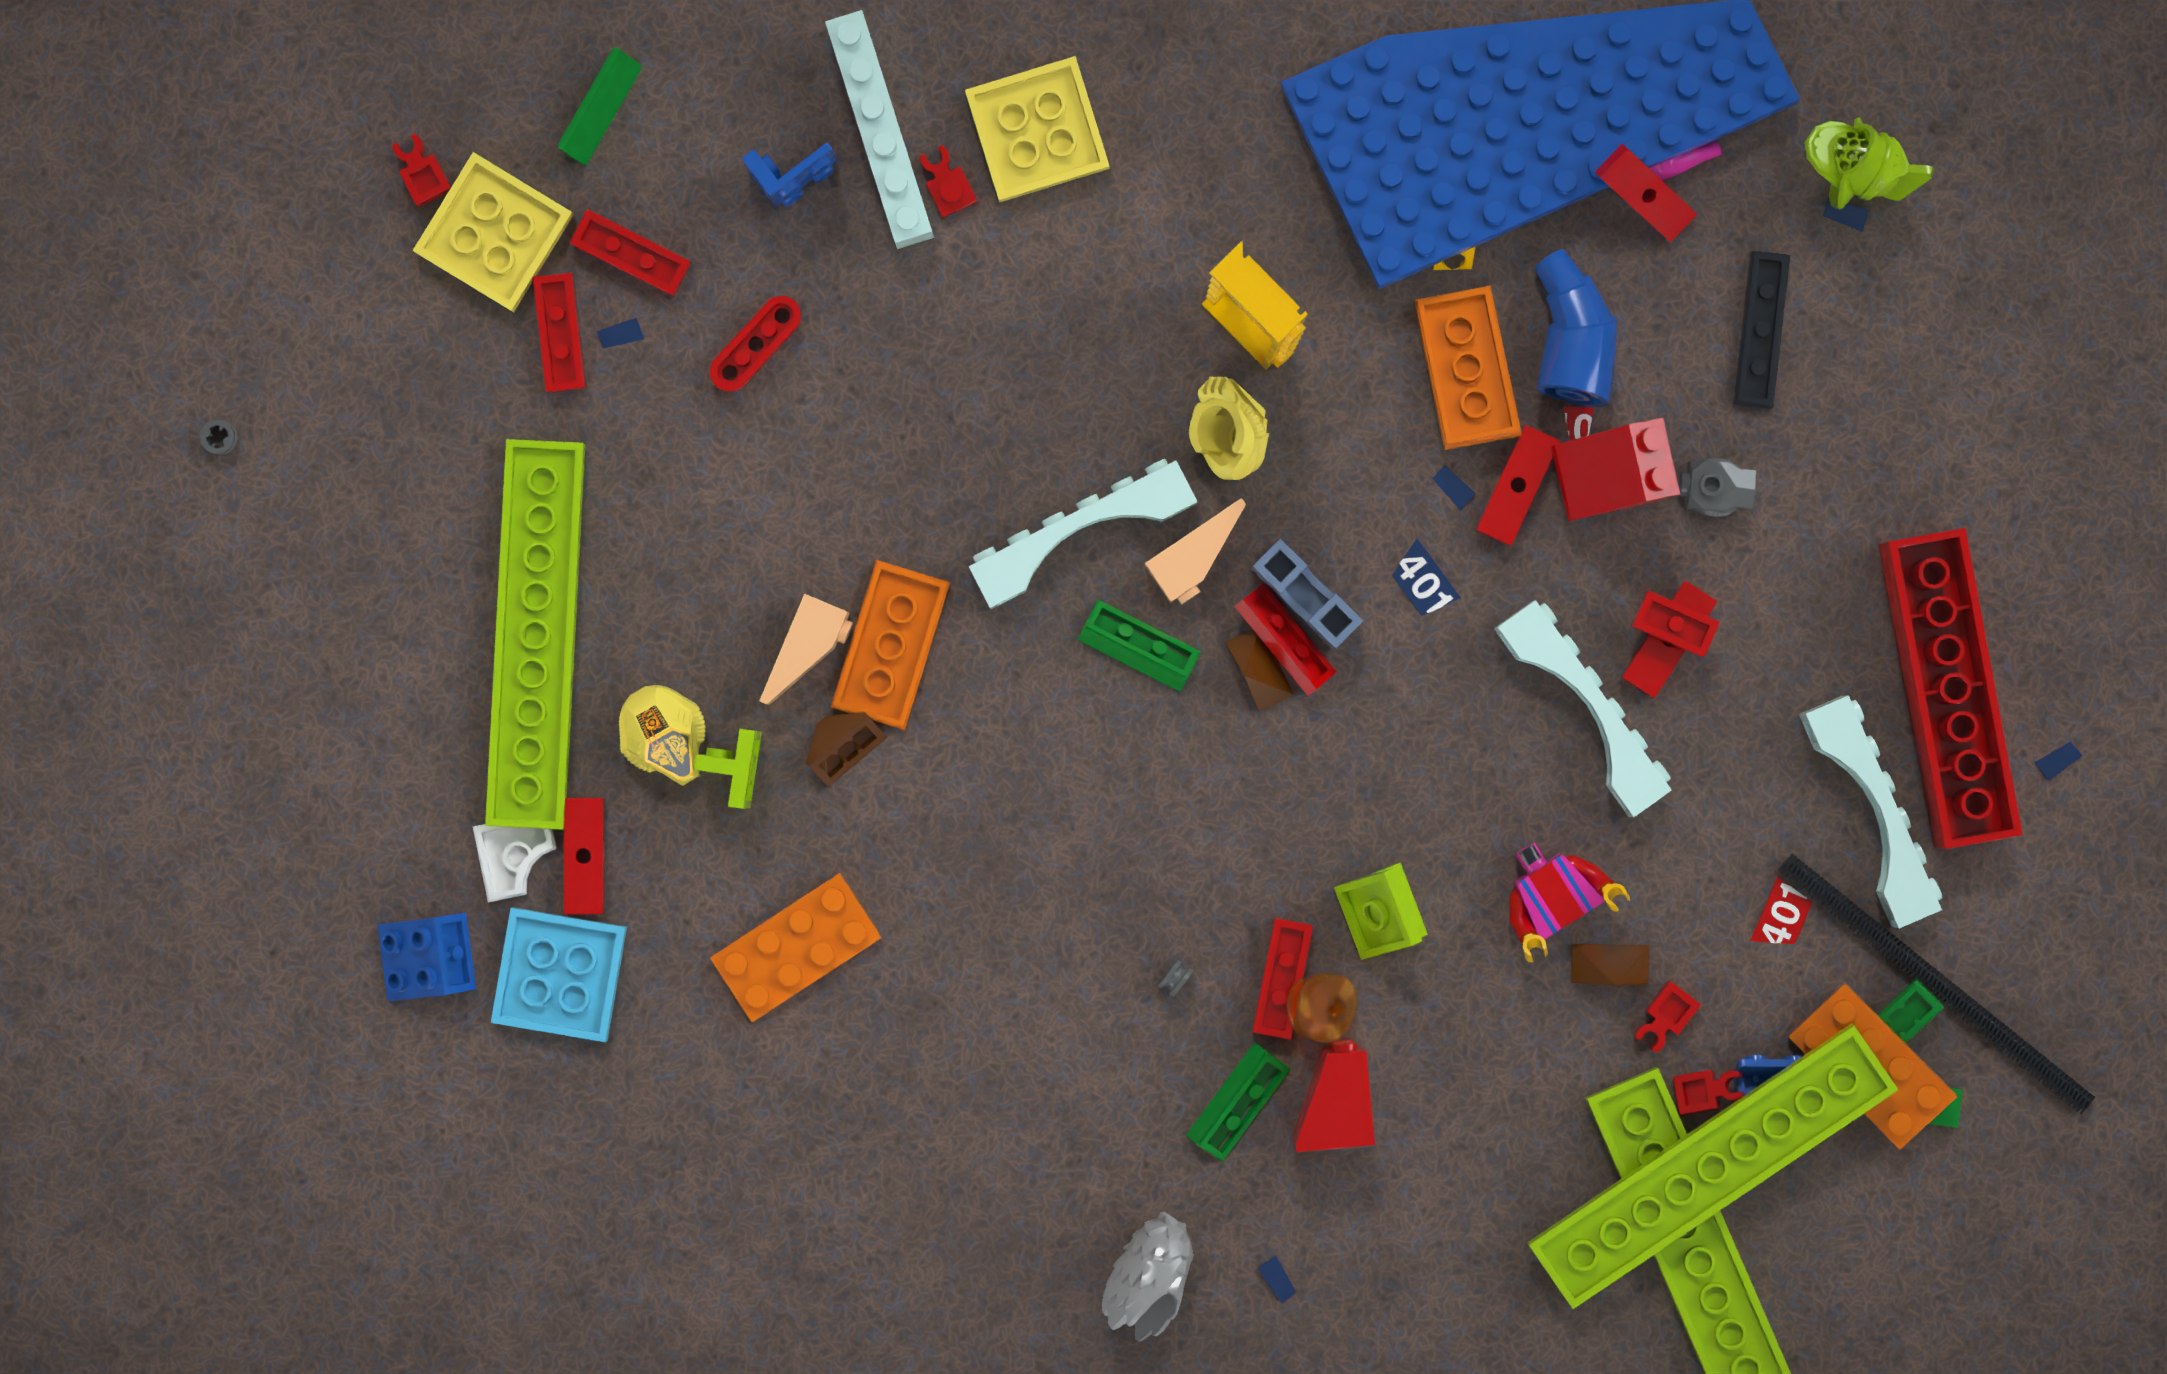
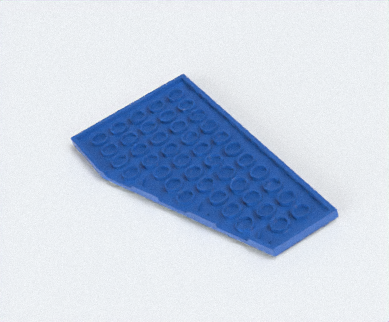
M1726 0L1387 35L1281 81L1280 86L1378 290L1609 188L1610 186L1595 171L1622 143L1648 168H1651L1798 104L1800 100L1750 0Z

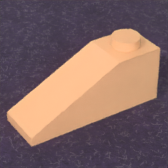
M1242 498L1145 563V567L1170 603L1178 599L1182 605L1200 593L1197 585L1204 580L1246 505Z
M804 594L760 698V702L770 705L832 652L837 642L844 644L853 625V622L847 620L850 613Z

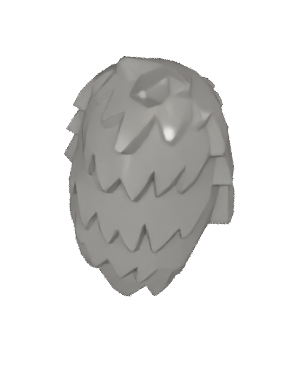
M1160 1212L1158 1218L1144 1222V1226L1132 1234L1133 1238L1130 1243L1123 1247L1125 1252L1113 1265L1114 1269L1107 1280L1103 1294L1102 1311L1105 1316H1108L1110 1328L1115 1330L1125 1323L1129 1327L1135 1325V1340L1143 1341L1150 1335L1158 1336L1168 1326L1169 1322L1175 1318L1182 1300L1190 1263L1194 1256L1192 1243L1186 1231V1224L1178 1222L1166 1212Z

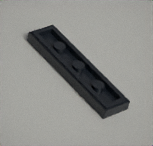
M1761 251L1750 252L1733 403L1735 405L1770 409L1774 407L1790 255Z

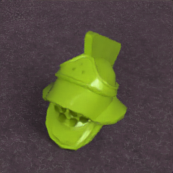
M1861 116L1855 117L1853 126L1836 121H1828L1817 125L1804 142L1807 160L1821 176L1831 183L1829 190L1830 205L1839 210L1843 209L1854 195L1859 196V199H1864L1865 201L1881 196L1900 201L1929 181L1933 176L1934 169L1932 166L1909 164L1900 143L1894 137L1888 136L1887 133H1878L1871 125L1863 124Z

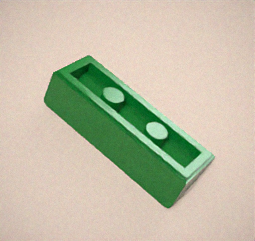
M617 47L612 48L558 143V148L563 154L583 165H587L642 69L638 62Z
M1099 599L1077 639L1181 692L1201 653V651ZM1100 611L1103 612V613H1105V614H1107V615H1109V616H1111V617H1113V618H1115V619H1117V620H1119V621H1121V622H1123V623L1120 624V623H1118V622H1116V621H1114V620H1112V619H1110V618H1108V617H1106V616L1100 614ZM1132 627H1133L1134 629H1136V630H1138V631H1140V632H1142V633H1144V634H1146V635H1148V636H1150V637H1152V638L1158 640V641H1153V640H1151V639H1149V638H1147V637L1141 635L1140 633L1134 631V630L1132 629ZM1167 645L1170 646V647H1172V648H1174V649H1176V650H1178V651H1180V652H1182V653H1184V654H1186V655H1188V656H1190V657L1187 658V657H1185V656H1183V655H1181V654H1179V653H1177V652H1175V651H1173V650L1167 648Z
M1254 1042L1187 1132L1186 1136L1203 1150L1223 1162L1290 1072L1291 1068ZM1276 1069H1279L1275 1076L1272 1078V1080L1269 1082V1084L1266 1086V1088L1263 1090L1264 1085L1267 1083V1081L1270 1079V1077L1273 1075ZM1257 1099L1240 1122L1241 1116L1244 1114V1112L1247 1110V1108L1250 1106L1253 1100ZM1234 1130L1232 1134L1229 1136V1138L1226 1140V1142L1223 1144L1221 1149L1218 1150L1219 1146L1230 1133V1131Z

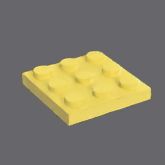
M1076 56L965 90L999 203L1110 169Z
M473 152L413 251L514 313L532 284L533 277L537 276L574 214Z

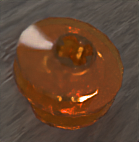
M1319 972L1309 979H1299L1292 986L1287 997V1014L1289 1022L1296 1033L1306 1039L1324 1043L1337 1040L1348 1031L1355 1019L1358 1007L1357 993L1353 984L1346 977L1330 972Z

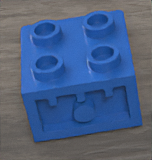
M828 142L783 176H781L780 170L767 154L760 158L753 149L741 158L747 171L775 207L782 203L785 207L792 205L804 194L801 188L812 180L816 184L825 180L834 172L835 169L832 165L837 161L833 149Z
M466 913L378 925L386 994L389 1001L441 996L476 989Z

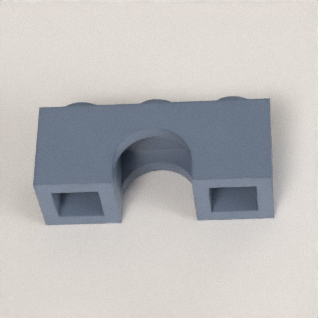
M1279 539L1252 566L1251 570L1332 650L1336 649L1363 620L1337 594L1332 593L1308 569V565Z

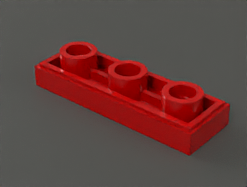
M1623 143L1595 171L1605 183L1670 243L1698 215Z
M1526 424L1521 430V436L1518 437L1475 529L1508 546H1512L1553 458L1551 446L1560 443V440ZM1513 479H1519L1523 482L1524 488L1522 492L1517 493L1512 490L1511 482Z
M1686 580L1681 583L1671 599L1706 616H1709L1718 602ZM1648 634L1620 678L1654 699L1685 653V650L1674 645L1667 647L1662 640Z
M565 798L564 914H604V798ZM583 848L591 853V859L587 863L581 862L578 858L579 851Z

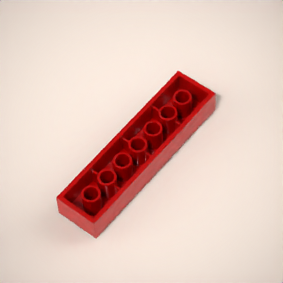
M1966 528L1878 544L1934 848L1950 849L2022 836L2023 833Z

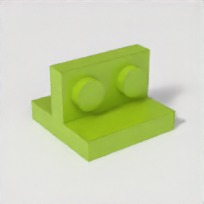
M739 730L735 759H733L734 751L717 748H707L706 754H696L694 770L733 775L728 807L751 808L762 735L761 731Z
M1401 862L1334 887L1361 960L1413 946L1421 942L1422 937L1428 935Z

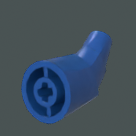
M1561 249L1548 255L1535 266V270L1549 294L1547 301L1553 323L1548 327L1536 389L1543 395L1553 399L1586 407H1604L1609 404L1613 384L1617 317L1611 315L1591 277L1584 275L1566 251Z

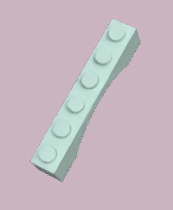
M860 10L825 21L896 247L900 249L934 238L863 11Z
M1162 459L1145 468L1147 473L1145 477L1134 482L1132 477L1129 476L1111 486L1113 493L1099 500L1097 494H1094L1076 504L1079 509L1078 511L1066 517L1061 511L1043 520V529L1033 534H1030L1029 530L1026 529L1008 538L1010 546L998 552L995 551L994 547H990L973 556L975 563L969 566L990 609L1024 593L1034 572L1045 556L1062 540L1078 530L1100 521L1117 518H1146L1163 522L1196 505L1197 500L1177 461L1168 464L1166 459Z
M1536 600L1532 601L1495 627L1494 630L1516 660L1535 665L1554 674L1571 687L1587 705L1598 725L1604 742L1607 762L1606 786L1628 817H1635L1672 791L1666 783L1671 778L1659 761L1652 763L1644 752L1648 746L1636 729L1629 731L1621 719L1625 717V713L1615 699L1611 697L1607 700L1600 691L1599 687L1603 683L1597 673L1590 666L1584 668L1576 657L1580 654V651L1574 641L1567 634L1562 637L1557 631L1554 624L1558 620L1551 609L1545 603L1539 605Z
M1849 695L1840 696L1800 713L1799 716L1814 750L1831 758L1845 769L1863 789L1874 809L1882 843L1881 874L1876 893L1891 927L1902 928L1941 911L1942 909L1938 900L1942 899L1941 891L1933 878L1928 879L1923 867V864L1927 863L1925 854L1917 842H1912L1907 829L1911 828L1910 820L1903 807L1897 808L1892 793L1896 791L1894 783L1888 772H1882L1876 759L1880 757V752L1871 735L1866 736L1860 722H1863L1865 719L1856 700L1851 701Z

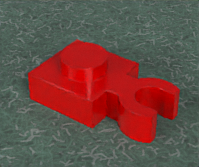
M413 133L410 135L415 144L412 152L404 153L397 142L392 147L395 155L401 161L408 164V167L400 170L399 173L416 206L420 208L447 194L451 189V185L436 156L431 154L425 158L423 157L425 152L424 143Z
M941 145L938 147L942 155V160L939 164H930L925 154L920 155L922 167L935 176L934 179L926 182V185L944 219L977 203V199L961 166L950 171L948 167L950 162L949 153Z
M1668 980L1645 1009L1653 1019L1650 1023L1641 1024L1636 1029L1634 1037L1641 1040L1646 1032L1653 1031L1656 1035V1040L1650 1049L1656 1053L1665 1045V1033L1669 1029L1674 1034L1679 1035L1701 1004Z
M1713 1070L1673 1076L1679 1115L1687 1116L1720 1110L1719 1098L1723 1097L1736 1102L1745 1096L1746 1093L1742 1091L1731 1093L1729 1084L1734 1079L1743 1078L1742 1073L1734 1070L1727 1071L1718 1080H1716Z

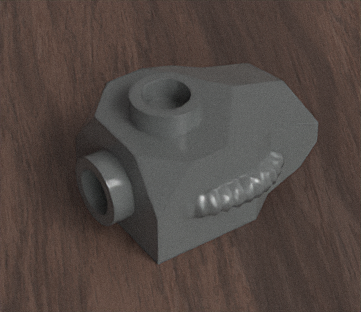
M1713 457L1700 461H1689L1687 473L1680 474L1678 484L1679 496H1685L1684 510L1699 511L1700 514L1703 513L1712 517L1727 516L1733 514L1737 509L1752 510L1756 490V470L1740 469L1731 460Z

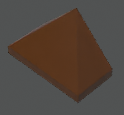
M1253 629L1225 642L1258 711L1264 710L1294 695L1275 655Z
M865 712L826 716L817 723L806 764L829 787L885 740L887 736Z
M1572 944L1571 983L1613 986L1649 984V945Z

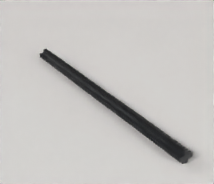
M1793 853L1783 862L1778 871L1783 868L1781 874L1787 872L1785 877L1790 874L1789 880L1794 877L1793 884L1798 880L1799 882L1796 886L1798 887L1802 884L1800 889L1806 887L1804 893L1809 889L1808 896L1812 892L1814 893L1811 897L1812 899L1818 896L1815 901L1817 902L1821 899L1819 905L1825 902L1823 908L1829 905L1827 911L1832 908L1831 914L1836 911L1834 917L1840 914L1838 920L1844 917L1842 923L1847 920L1845 926L1851 923L1849 929L1855 926L1853 932L1858 929L1857 935L1861 932L1863 933L1860 938L1866 935L1864 941L1870 938L1868 944L1873 941L1872 947L1876 944L1878 945L1875 950L1881 947L1882 949L1879 953L1885 950L1883 956L1889 954L1887 959L1892 956L1891 963L1896 959L1897 961L1894 965L1896 966L1898 963H1901L1898 968L1900 969L1904 966L1902 971L1908 969L1906 975L1912 972L1910 978L1916 975L1915 978H1919L1920 982L1923 981V985L1927 984L1926 988L1931 987L1929 991L1934 990L1933 995L1938 993L1937 999L1942 996L1940 1002L1944 999L1946 1000L1944 1005L1949 1002L1947 1008L1953 1005L1951 1011L1957 1008L1955 1014L1960 1011L1959 1017L1963 1014L1965 1015L1962 1019L1963 1021L1968 1017L1966 1023L1972 1021L1970 1026L1976 1024L1974 1029L1979 1026L1978 1033L1983 1029L1984 1031L1981 1035L1983 1036L1987 1033L1986 1039L1991 1036L1989 1041L1995 1039L1993 1045L1999 1042L1996 1046L1997 1048L2003 1045L2000 1050L2002 1051L2006 1048L2004 1054L2010 1051L2008 1057L2014 1054L2012 1060L2016 1057V1063L2021 1060L2019 1066L2025 1063L2023 1069L2029 1066L2027 1072L2032 1069L2030 1075H2033L2035 1072L2034 1078L2040 1075L2038 1081L2044 1079L2042 1084L2047 1081L2048 1083L2045 1087L2051 1084L2050 1091L2055 1087L2053 1093L2059 1091L2057 1096L2063 1094L2061 1099L2067 1097L2064 1101L2065 1103L2070 1099L2071 1101L2068 1105L2070 1106L2074 1103L2073 1109L2078 1106L2076 1112L2082 1109L2080 1112L2082 1114L2088 1109L2095 1096L2085 1090L2084 1087H2081L2073 1078H2070L2069 1075L2013 1032L2001 1020L1994 1017L1986 1008L1941 974L1929 962L1922 959L1914 950L1903 944L1899 938H1896L1888 929L1884 928L1883 925L1869 916L1858 905L1854 904L1842 892L1835 889L1827 880L1816 874V871H1813L1812 868L1801 862V859H1797V856Z

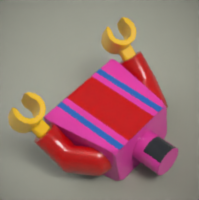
M1535 842L1515 854L1526 874L1513 881L1515 889L1509 895V922L1519 941L1523 944L1525 959L1528 962H1533L1530 953L1532 948L1542 949L1546 957L1548 955L1546 938L1599 906L1604 900L1614 912L1619 911L1612 902L1616 895H1624L1630 901V896L1624 886L1614 884V881L1597 865L1576 855L1565 857L1563 854L1558 853L1546 861Z

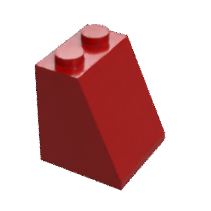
M1663 418L1628 424L1551 446L1568 522L1636 508L1680 495Z
M1354 1039L1331 1040V1048H1322L1291 1136L1292 1145L1296 1152L1375 1145L1367 1051L1361 1045H1357Z

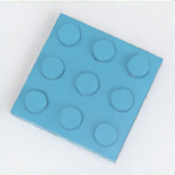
M515 907L510 908L491 1023L607 1042L627 926Z

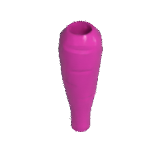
M1717 141L1708 143L1649 169L1662 181H1665L1706 160L1720 156L1721 148Z

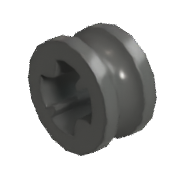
M218 419L211 420L201 429L200 442L203 448L210 453L226 455L233 451L237 445V431L228 422ZM220 427L219 430L222 432H228V437L223 439L224 446L218 448L219 445L215 443L211 445L209 438L214 436L213 429Z
M1179 958L1157 985L1159 988H1168L1169 995L1172 998L1194 971L1191 967L1184 968L1181 964L1182 960Z

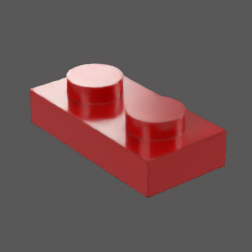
M1648 590L1642 599L1631 627L1704 658L1720 621Z

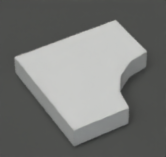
M485 824L473 827L487 901L493 902L527 895V878L532 866L542 855L557 849L553 829L485 826Z

